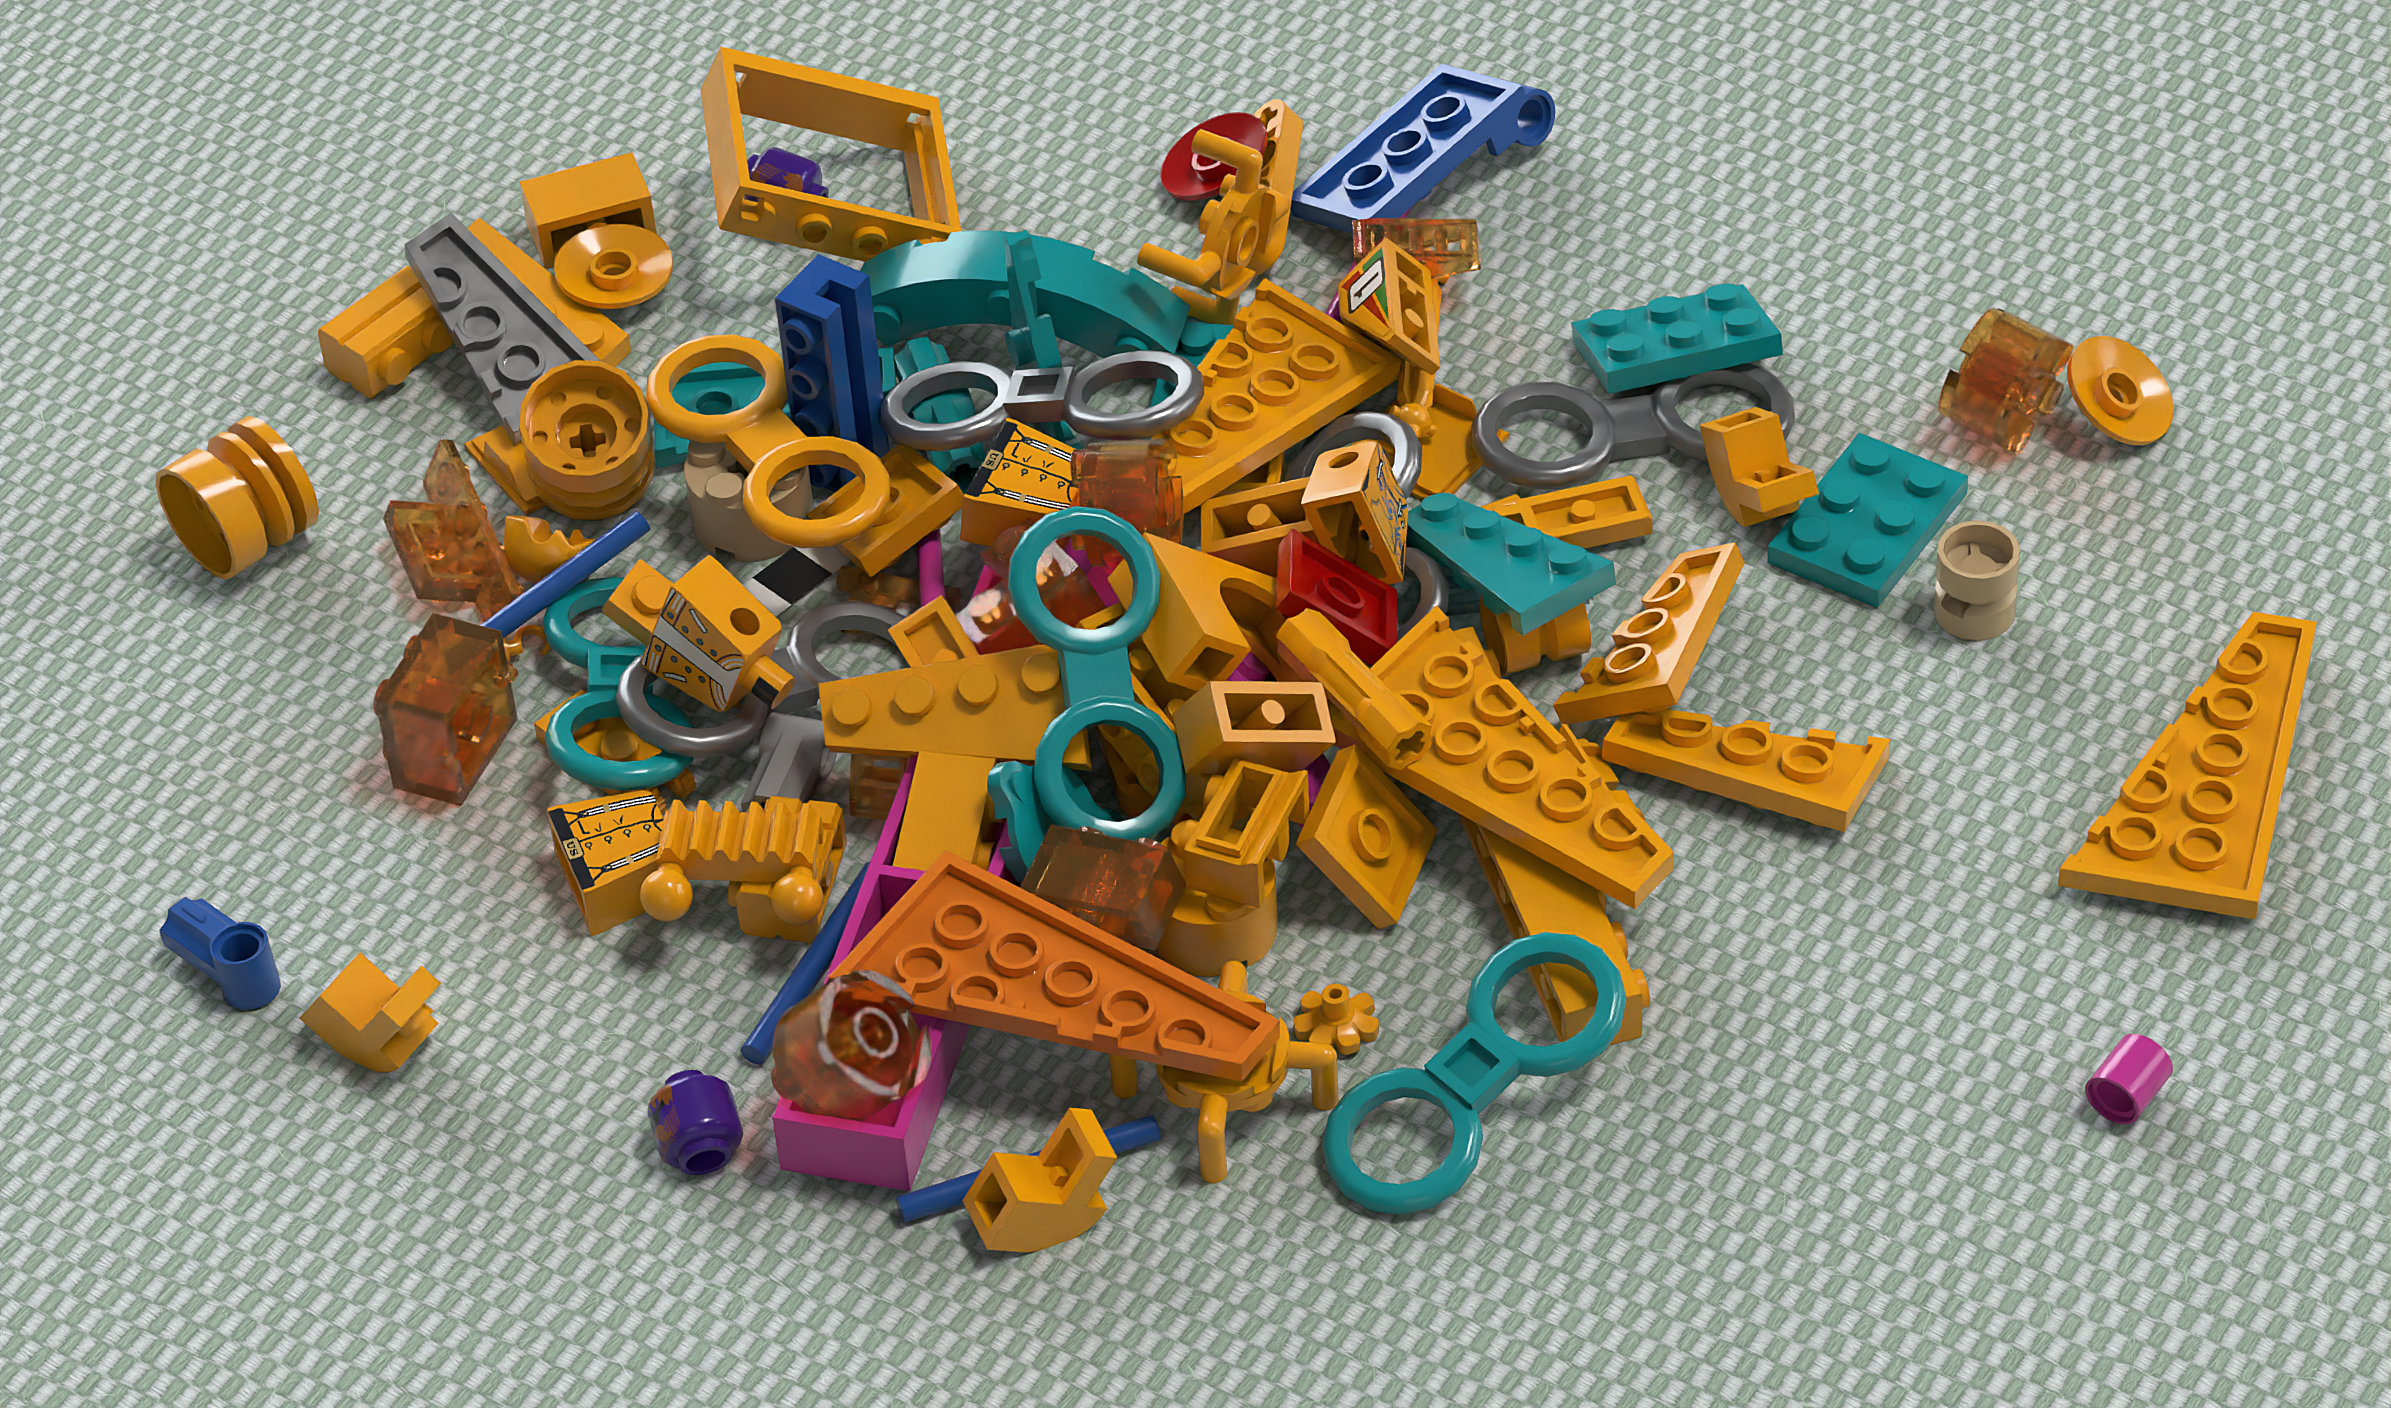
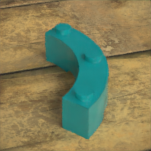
M994 230L951 232L947 241L924 245L916 239L888 249L863 263L860 271L868 274L870 279L876 338L889 348L907 337L944 326L960 324L1012 326L1004 236L1017 232ZM1029 234L1042 278L1035 281L1038 316L1044 314L1051 316L1055 337L1076 344L1103 359L1115 354L1139 350L1162 351L1175 354L1191 307L1189 304L1165 286L1132 267L1125 272H1121L1111 266L1093 260L1095 254L1093 250L1054 238Z

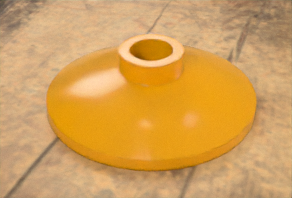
M607 224L603 227L584 230L571 237L556 255L554 272L558 286L572 300L594 308L618 309L640 304L657 295L667 285L672 276L673 259L671 250L666 242L652 231L629 224Z
M2110 336L2088 338L2073 350L2067 364L2069 388L2082 413L2096 428L2107 436L2130 445L2153 443L2167 432L2172 423L2174 412L2172 395L2159 369L2143 352L2121 339Z

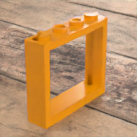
M720 46L700 89L720 230L863 262L908 241L917 239L923 245L947 241L951 232L962 231L938 97ZM735 72L743 73L739 82L736 81ZM910 113L920 115V117H916L914 123L907 121ZM741 114L904 151L914 217L751 181ZM744 195L760 197L759 202L745 200Z

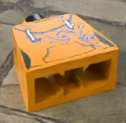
M1374 441L1361 442L1356 445L1325 451L1317 458L1301 502L1320 545L1388 585L1403 582L1408 507L1387 460L1386 451L1380 444ZM1365 531L1369 536L1368 541L1363 539Z

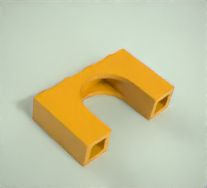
M1144 532L1142 537L1152 548L1161 578L1159 606L1141 638L1166 681L1199 691L1209 681H1226L1247 654L1251 652L1270 670L1277 682H1306L1276 652L1278 639L1275 635L1286 621L1281 612L1276 610L1277 578ZM1123 559L1107 580L1125 611H1127L1132 601L1133 579L1128 564ZM1364 661L1363 663L1370 669L1369 664ZM1326 697L1327 705L1329 708L1333 705V703Z

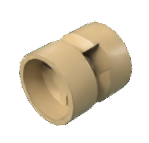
M1967 521L1947 529L1939 539L1934 615L1938 625L1948 634L1963 640L1982 641L1996 638L2006 632L2013 624L2016 612L2020 546L2016 537L2005 527L1989 521Z

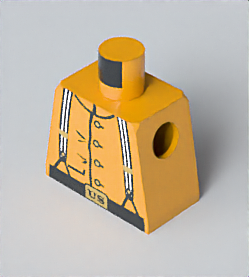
M1006 418L963 496L960 540L1014 551L1022 534L1046 514L1079 506L1105 509L1118 516L1119 503L1091 494L1095 463L1089 455L1025 424ZM1072 535L1054 541L1043 551L1041 557L1054 559L1062 556Z
M639 790L547 808L555 854L590 935L594 936L645 913L646 911L640 901V889L644 880L651 873L658 870L656 857L664 821L653 794L646 790Z

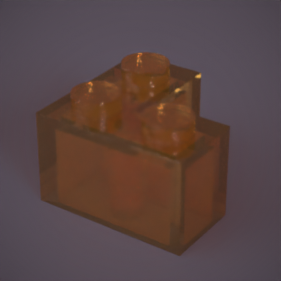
M1030 517L1018 526H1013L1003 531L996 538L994 544L979 554L998 584L991 589L977 594L969 602L968 606L956 615L980 655L1043 645L1035 639L1018 619L1008 591L1010 558L1022 534L1035 524ZM1055 541L1043 551L1037 563L1036 586L1042 603L1056 619L1075 628L1079 621L1107 608L1080 566Z
M1051 824L1020 888L1133 946L1156 950L1184 892L1186 883L1168 847L1163 846L1157 841L1148 838H1138L1133 841L1107 836L1092 827L1082 826L1078 829H1072Z

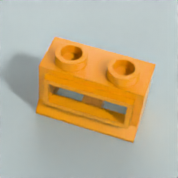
M1234 758L1225 776L1213 774L1210 778L1203 799V809L1205 812L1199 822L1188 820L1185 823L1179 837L1177 854L1179 858L1184 859L1186 888L1260 909L1265 900L1263 863L1266 857L1283 861L1289 847L1288 820L1304 825L1310 813L1308 771L1302 770L1288 773ZM1245 805L1255 808L1236 845L1223 841L1241 806Z

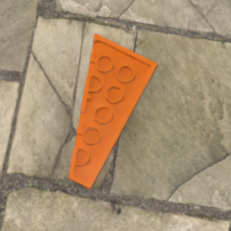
M947 850L939 856L828 976L829 995L1241 1082L1280 1038V1020Z

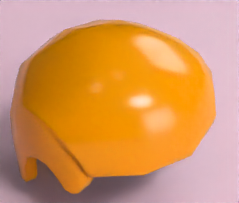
M514 515L505 517L504 551L506 561L515 574L529 582L538 583L596 540L584 539L581 531L578 529H574L568 539L561 530H555L552 534L550 524L545 519Z

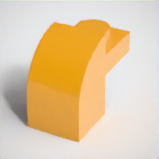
M1753 407L1700 424L1709 467L1717 490L1726 508L1741 526L1747 527L1777 516L1792 513L1800 508V500L1819 494L1814 471L1789 461L1778 414Z
M359 952L299 1019L340 1055L375 1072H393L400 1068L439 1024L430 1016L434 1010L425 1001L441 983L421 965L399 988Z
M1069 1107L1038 1156L993 1152L962 1201L987 1250L1037 1252L1080 1236L1104 1215L1108 1208L1097 1189L1114 1165L1117 1156L1091 1109Z

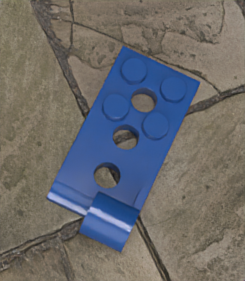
M1441 63L1293 191L1290 208L1293 217L1374 240L1377 236L1387 232L1393 223L1416 202L1427 197L1431 193L1432 188L1484 143H1486L1489 154L1499 156L1513 143L1527 147L1541 144L1548 137L1554 125L1556 113L1554 101L1545 90Z

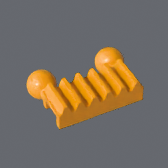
M673 800L670 809L665 811L656 857L658 870L651 873L644 880L640 889L642 907L648 915L656 920L674 921L682 917L691 906L693 891L688 880L776 882L771 892V906L776 916L790 925H804L811 922L820 913L824 900L822 889L816 881L817 869L815 862L818 843L822 844L824 836L821 815L816 813L810 803H803L799 813L792 814L787 806L781 802H777L773 813H765L758 802H751L747 812H739L732 801H725L721 812H714L706 800H699L695 811H688L680 800Z

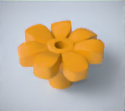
M1337 983L1327 985L1323 989L1322 994L1316 991L1305 993L1300 1000V1008L1303 1014L1294 1017V1034L1297 1039L1301 1041L1309 1040V1042L1327 1043L1333 1048L1334 1044H1336L1340 1054L1344 1055L1359 1051L1361 1048L1360 1040L1370 1043L1377 1038L1379 1033V1020L1371 1016L1375 1011L1372 997L1368 993L1363 992L1349 998V989Z

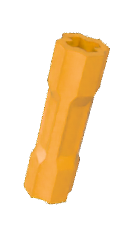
M1306 608L1299 615L1287 618L1275 635L1278 639L1276 652L1304 681L1323 683L1325 696L1357 728L1359 738L1388 767L1402 770L1410 763L1421 760L1433 743L1430 738L1433 726L1404 697L1392 692L1351 651L1348 640L1320 612Z

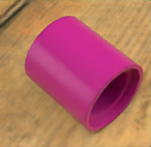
M2127 1034L2121 1038L2086 1083V1097L2091 1106L2106 1119L2118 1124H2132L2172 1075V1061L2166 1051L2152 1039L2140 1034Z

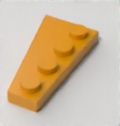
M1736 542L1679 553L1641 599L1645 611L1636 614L1629 620H1623L1611 636L1616 646L1605 659L1603 657H1592L1582 669L1580 675L1584 684L1576 694L1574 691L1563 692L1553 704L1561 724L1570 725L1639 711L1659 713L1673 705H1677L1745 562Z

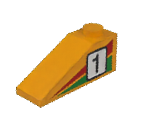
M1386 237L1338 283L1341 320L1346 327L1365 338L1368 336L1385 350L1433 375L1440 369L1431 270Z

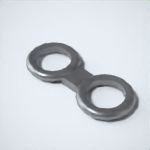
M1139 350L1115 354L1089 364L1076 374L1073 367L1013 370L1012 374L1009 370L988 362L958 361L924 369L910 375L894 386L881 404V427L896 443L915 450L948 451L966 448L993 438L999 433L1006 418L1020 423L1065 421L1076 433L1096 440L1128 441L1151 437L1169 430L1191 416L1204 396L1203 376L1188 359L1162 351ZM1140 377L1159 378L1176 386L1173 394L1163 402L1142 411L1124 414L1103 413L1087 405L1090 398L1098 391L1122 380ZM976 388L988 391L996 396L988 408L975 416L958 422L929 424L913 420L907 416L912 407L926 397L945 390Z
M1745 363L1658 383L1651 395L1598 401L1579 388L1557 382H1526L1505 388L1482 404L1471 425L1472 447L1485 468L1508 483L1529 489H1564L1586 482L1603 470L1609 460L1615 461L1670 453V447L1688 458L1708 463L1701 432L1684 423L1675 410L1679 399L1691 390L1707 385H1731L1749 391L1760 398L1770 412L1779 415L1785 441L1795 423L1793 397L1778 377L1754 363ZM1532 409H1552L1569 414L1583 423L1591 435V440L1587 447L1574 457L1557 462H1536L1519 457L1505 448L1496 433L1501 424L1515 414Z
M1364 411L1345 415L1315 431L1297 449L1286 471L1285 482L1311 476L1318 456L1325 451L1339 449L1349 443L1365 439L1381 440L1395 448V461L1392 471L1405 499H1407L1421 474L1423 449L1413 428L1393 414ZM1365 531L1363 539L1368 541L1369 536ZM1406 547L1404 575L1411 576L1421 583V599L1413 616L1397 631V642L1436 605L1444 614L1448 610L1449 583L1435 559L1417 548Z
M859 601L827 603L804 614L789 631L786 647L774 650L770 658L796 678L795 684L787 697L776 708L772 709L749 692L738 701L741 711L735 718L718 727L695 729L678 726L661 718L648 706L643 692L653 681L660 677L640 665L643 655L635 658L621 674L616 702L625 724L644 742L669 754L693 758L723 756L748 745L764 727L766 719L772 712L787 714L817 706L818 699H820L818 683L843 679L830 673L817 661L812 647L821 637L834 631L856 629L873 632L896 645L887 629L906 617L882 605Z

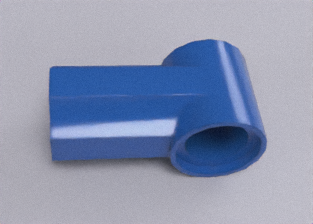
M185 896L168 909L167 919L159 930L164 946L218 983L225 1001L230 1006L237 1009L251 1010L268 1004L278 995L281 988L280 977L267 932L261 926L252 922L236 923L202 898L190 900Z

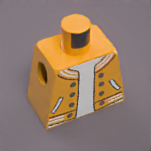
M711 555L706 556L671 585L640 661L641 666L717 712H727L749 692L774 709L787 697L796 681L795 677L770 659L783 630L780 621Z

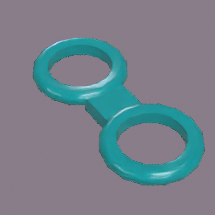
M1074 506L1044 515L1022 534L1010 558L1008 591L1017 617L1037 641L1058 652L1065 711L1048 724L1035 750L1034 784L1043 810L1064 834L1089 847L1123 850L1150 842L1173 822L1186 793L1187 773H1185L1178 737L1157 713L1134 701L1127 646L1146 632L1159 606L1161 574L1151 546L1131 523L1105 509ZM1078 534L1095 536L1115 547L1126 560L1133 579L1132 601L1123 617L1113 625L1096 630L1073 628L1056 619L1041 601L1036 586V570L1043 551L1054 541ZM1101 724L1122 726L1140 736L1153 751L1159 768L1158 792L1151 806L1139 817L1122 822L1099 820L1082 811L1070 798L1061 776L1062 758L1070 740L1080 731Z
M624 578L588 579L580 582L547 606L542 621V628L549 646L567 662L587 670L588 693L568 700L551 716L544 737L551 760L566 774L576 780L593 787L619 791L653 788L675 779L693 762L694 758L662 751L660 754L639 761L619 762L604 760L584 751L575 743L573 734L587 723L600 718L622 717L616 702L619 678L633 660L643 655L646 649L644 644L625 647L600 645L581 637L571 628L570 621L582 611L604 605ZM653 682L644 690L643 694L648 706L661 718L678 726L695 728L692 719L675 703L653 694Z
M1543 932L1518 938L1490 955L1471 982L1466 1004L1469 1023L1424 1065L1425 1069L1400 1067L1372 1074L1347 1090L1328 1116L1322 1141L1328 1175L1346 1198L1372 1212L1397 1215L1434 1208L1458 1192L1478 1164L1484 1136L1479 1114L1521 1074L1550 1077L1575 1071L1604 1053L1621 1029L1627 998L1621 972L1600 947L1570 934ZM1550 962L1568 964L1584 972L1597 988L1598 999L1595 1013L1584 1029L1567 1041L1545 1047L1525 1045L1507 1036L1496 1023L1494 1011L1498 994L1511 977L1525 968ZM1406 1097L1427 1100L1442 1108L1452 1120L1455 1133L1451 1151L1439 1168L1422 1179L1403 1184L1379 1182L1362 1173L1353 1161L1351 1145L1355 1129L1367 1113L1384 1102Z

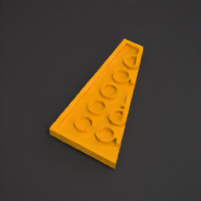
M1263 278L1256 288L1255 299L1249 307L1243 306L1234 317L1232 330L1225 339L1217 340L1197 367L1203 376L1204 396L1194 413L1174 428L1153 435L1148 443H1141L1110 484L1109 500L1118 502L1119 511L1156 533L1399 379L1401 359L1268 279Z

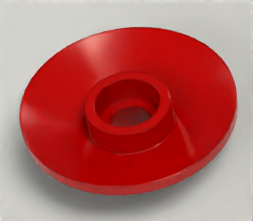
M1245 112L1226 113L1210 118L1189 130L1172 146L1162 163L1160 179L1166 191L1172 197L1185 201L1202 200L1220 194L1223 179L1227 174L1236 176L1237 168L1192 152L1191 147L1195 134L1198 130L1202 129L1256 149L1263 156L1267 147L1268 134L1259 118Z

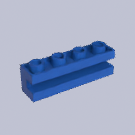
M817 254L775 297L791 421L807 437L834 436L854 441L881 458L890 449L888 434L881 427V404L884 398L869 275ZM830 464L808 465L811 485L825 488L834 493L857 476L846 468Z

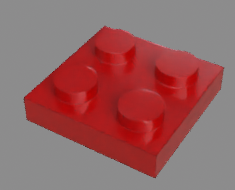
M1291 528L1278 545L1276 610L1281 612L1285 620L1299 615L1306 608L1320 612L1348 640L1351 651L1362 662L1365 661L1373 666L1397 643V590Z

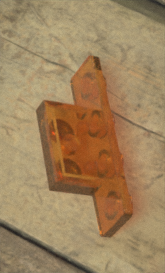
M440 439L423 479V487L430 503L390 500L383 521L417 599L434 602L455 601L475 603L482 621L485 622L523 594V589L516 582L505 557L503 544L498 542L488 519L486 506L480 501L470 479L468 466L463 463L453 440Z

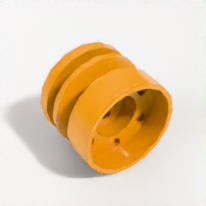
M574 360L553 367L532 383L521 403L519 429L525 450L527 470L535 493L553 511L575 520H602L624 513L643 497L654 477L655 453L650 416L641 388L625 371L602 361ZM588 451H595L596 455L591 457H585L584 453Z
M249 415L229 426L228 432L222 431L210 438L207 451L196 448L156 474L155 486L159 503L177 537L201 566L212 575L224 580L234 577L265 557L268 544L276 547L283 545L293 539V534L305 531L316 524L318 520L319 507L316 493L298 458L274 429L261 419Z

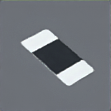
M833 546L823 548L793 547L744 583L743 586L777 617L848 564L850 560Z

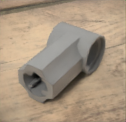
M772 712L768 716L760 739V762L741 801L742 812H747L751 802H758L764 810L766 801L771 796L797 798L802 803H806L816 779L825 780L829 777L837 752H831L825 746L822 721Z

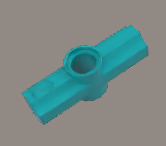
M928 337L907 341L901 352L894 355L895 373L899 383L910 375L924 369L950 363L943 344H935ZM958 388L945 390L926 397L913 406L907 416L922 423L945 424L975 416L976 412L969 389ZM982 442L970 447L948 451H926L930 463L958 484L963 494L966 493L986 456Z

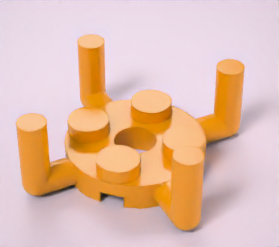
M1200 129L1194 136L1191 147L1192 152L1237 168L1236 176L1227 174L1222 181L1220 196L1223 199L1221 202L1213 199L1210 200L1201 214L1198 230L1200 234L1205 235L1201 254L1195 260L1146 242L1140 249L1137 264L1183 283L1201 288L1203 291L1216 296V299L1213 300L1175 285L1171 291L1191 306L1188 316L1206 323L1233 325L1234 317L1238 312L1240 295L1250 284L1256 271L1246 268L1254 250L1265 254L1272 236L1274 223L1288 212L1290 204L1285 195L1259 183L1263 158L1259 151Z
M1235 960L1226 962L1220 971L1218 989L1274 1017L1266 1011L1265 1002L1248 994L1245 966ZM1279 1017L1280 1038L1242 1082L1155 1064L1157 1075L1166 1089V1096L1169 1101L1177 1107L1200 1109L1197 1137L1200 1175L1204 1181L1218 1183L1227 1176L1224 1131L1227 1111L1242 1109L1248 1112H1255L1266 1108L1272 1102L1274 1092L1286 1078L1289 1068L1310 1069L1312 1103L1317 1109L1331 1110L1339 1102L1337 1053L1331 1045L1327 1043L1290 1041L1287 1026L1282 1018ZM1109 1054L1113 1094L1123 1099L1133 1097L1139 1089L1136 1059Z

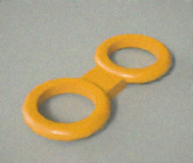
M735 334L707 335L680 344L658 361L647 378L646 403L653 417L659 425L677 437L700 443L726 442V449L749 472L744 481L743 508L753 526L778 543L798 548H823L855 539L878 522L890 501V476L880 458L854 441L834 436L807 437L782 411L788 402L783 359L780 354L759 340ZM733 362L749 366L761 374L766 382L764 389L755 401L743 409L725 415H703L688 411L677 404L672 397V390L681 377L694 368L710 363ZM830 464L846 468L860 477L865 486L857 503L843 513L826 519L803 520L787 516L775 508L769 500V493L779 479L790 471L808 465Z

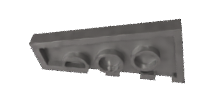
M449 213L405 243L406 260L513 445L521 441L519 429L521 403L532 383L553 367L574 360H600L452 213Z

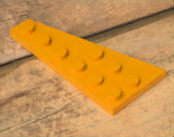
M1437 605L1370 668L1392 692L1404 697L1433 726L1430 733L1433 743L1421 760L1410 763L1402 770L1388 767L1359 738L1357 728L1334 704L1328 708L1336 740L1335 746L1344 749L1357 744L1381 771L1634 910L1674 870V851L1628 803H1618L1601 785V775L1588 762L1581 764L1566 749V739L1508 679H1499L1483 663V653L1470 639L1463 642L1449 627V618Z
M2260 612L2251 613L2218 657L2214 672L2202 687L2196 686L2185 702V710L2174 725L2169 723L2123 783L2119 798L2105 816L2099 815L2090 827L2087 840L2077 854H2070L2059 868L2058 886L2256 920L2315 641L2316 621Z

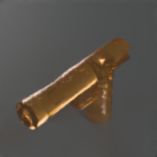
M841 566L837 574V589L851 592L848 601L882 605L895 612L900 602L921 604L919 581L879 572L869 577L861 569ZM944 585L945 600L953 612H957L961 603L962 591L960 588ZM850 629L840 631L846 634L858 635L861 630Z

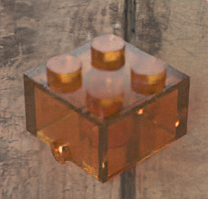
M432 613L419 635H414L410 638L405 647L403 659L391 677L384 679L380 683L373 703L374 713L378 716L383 738V756L388 761L393 788L457 806L463 805L518 719L511 682H514L517 678L518 671L513 664L507 661L502 631Z

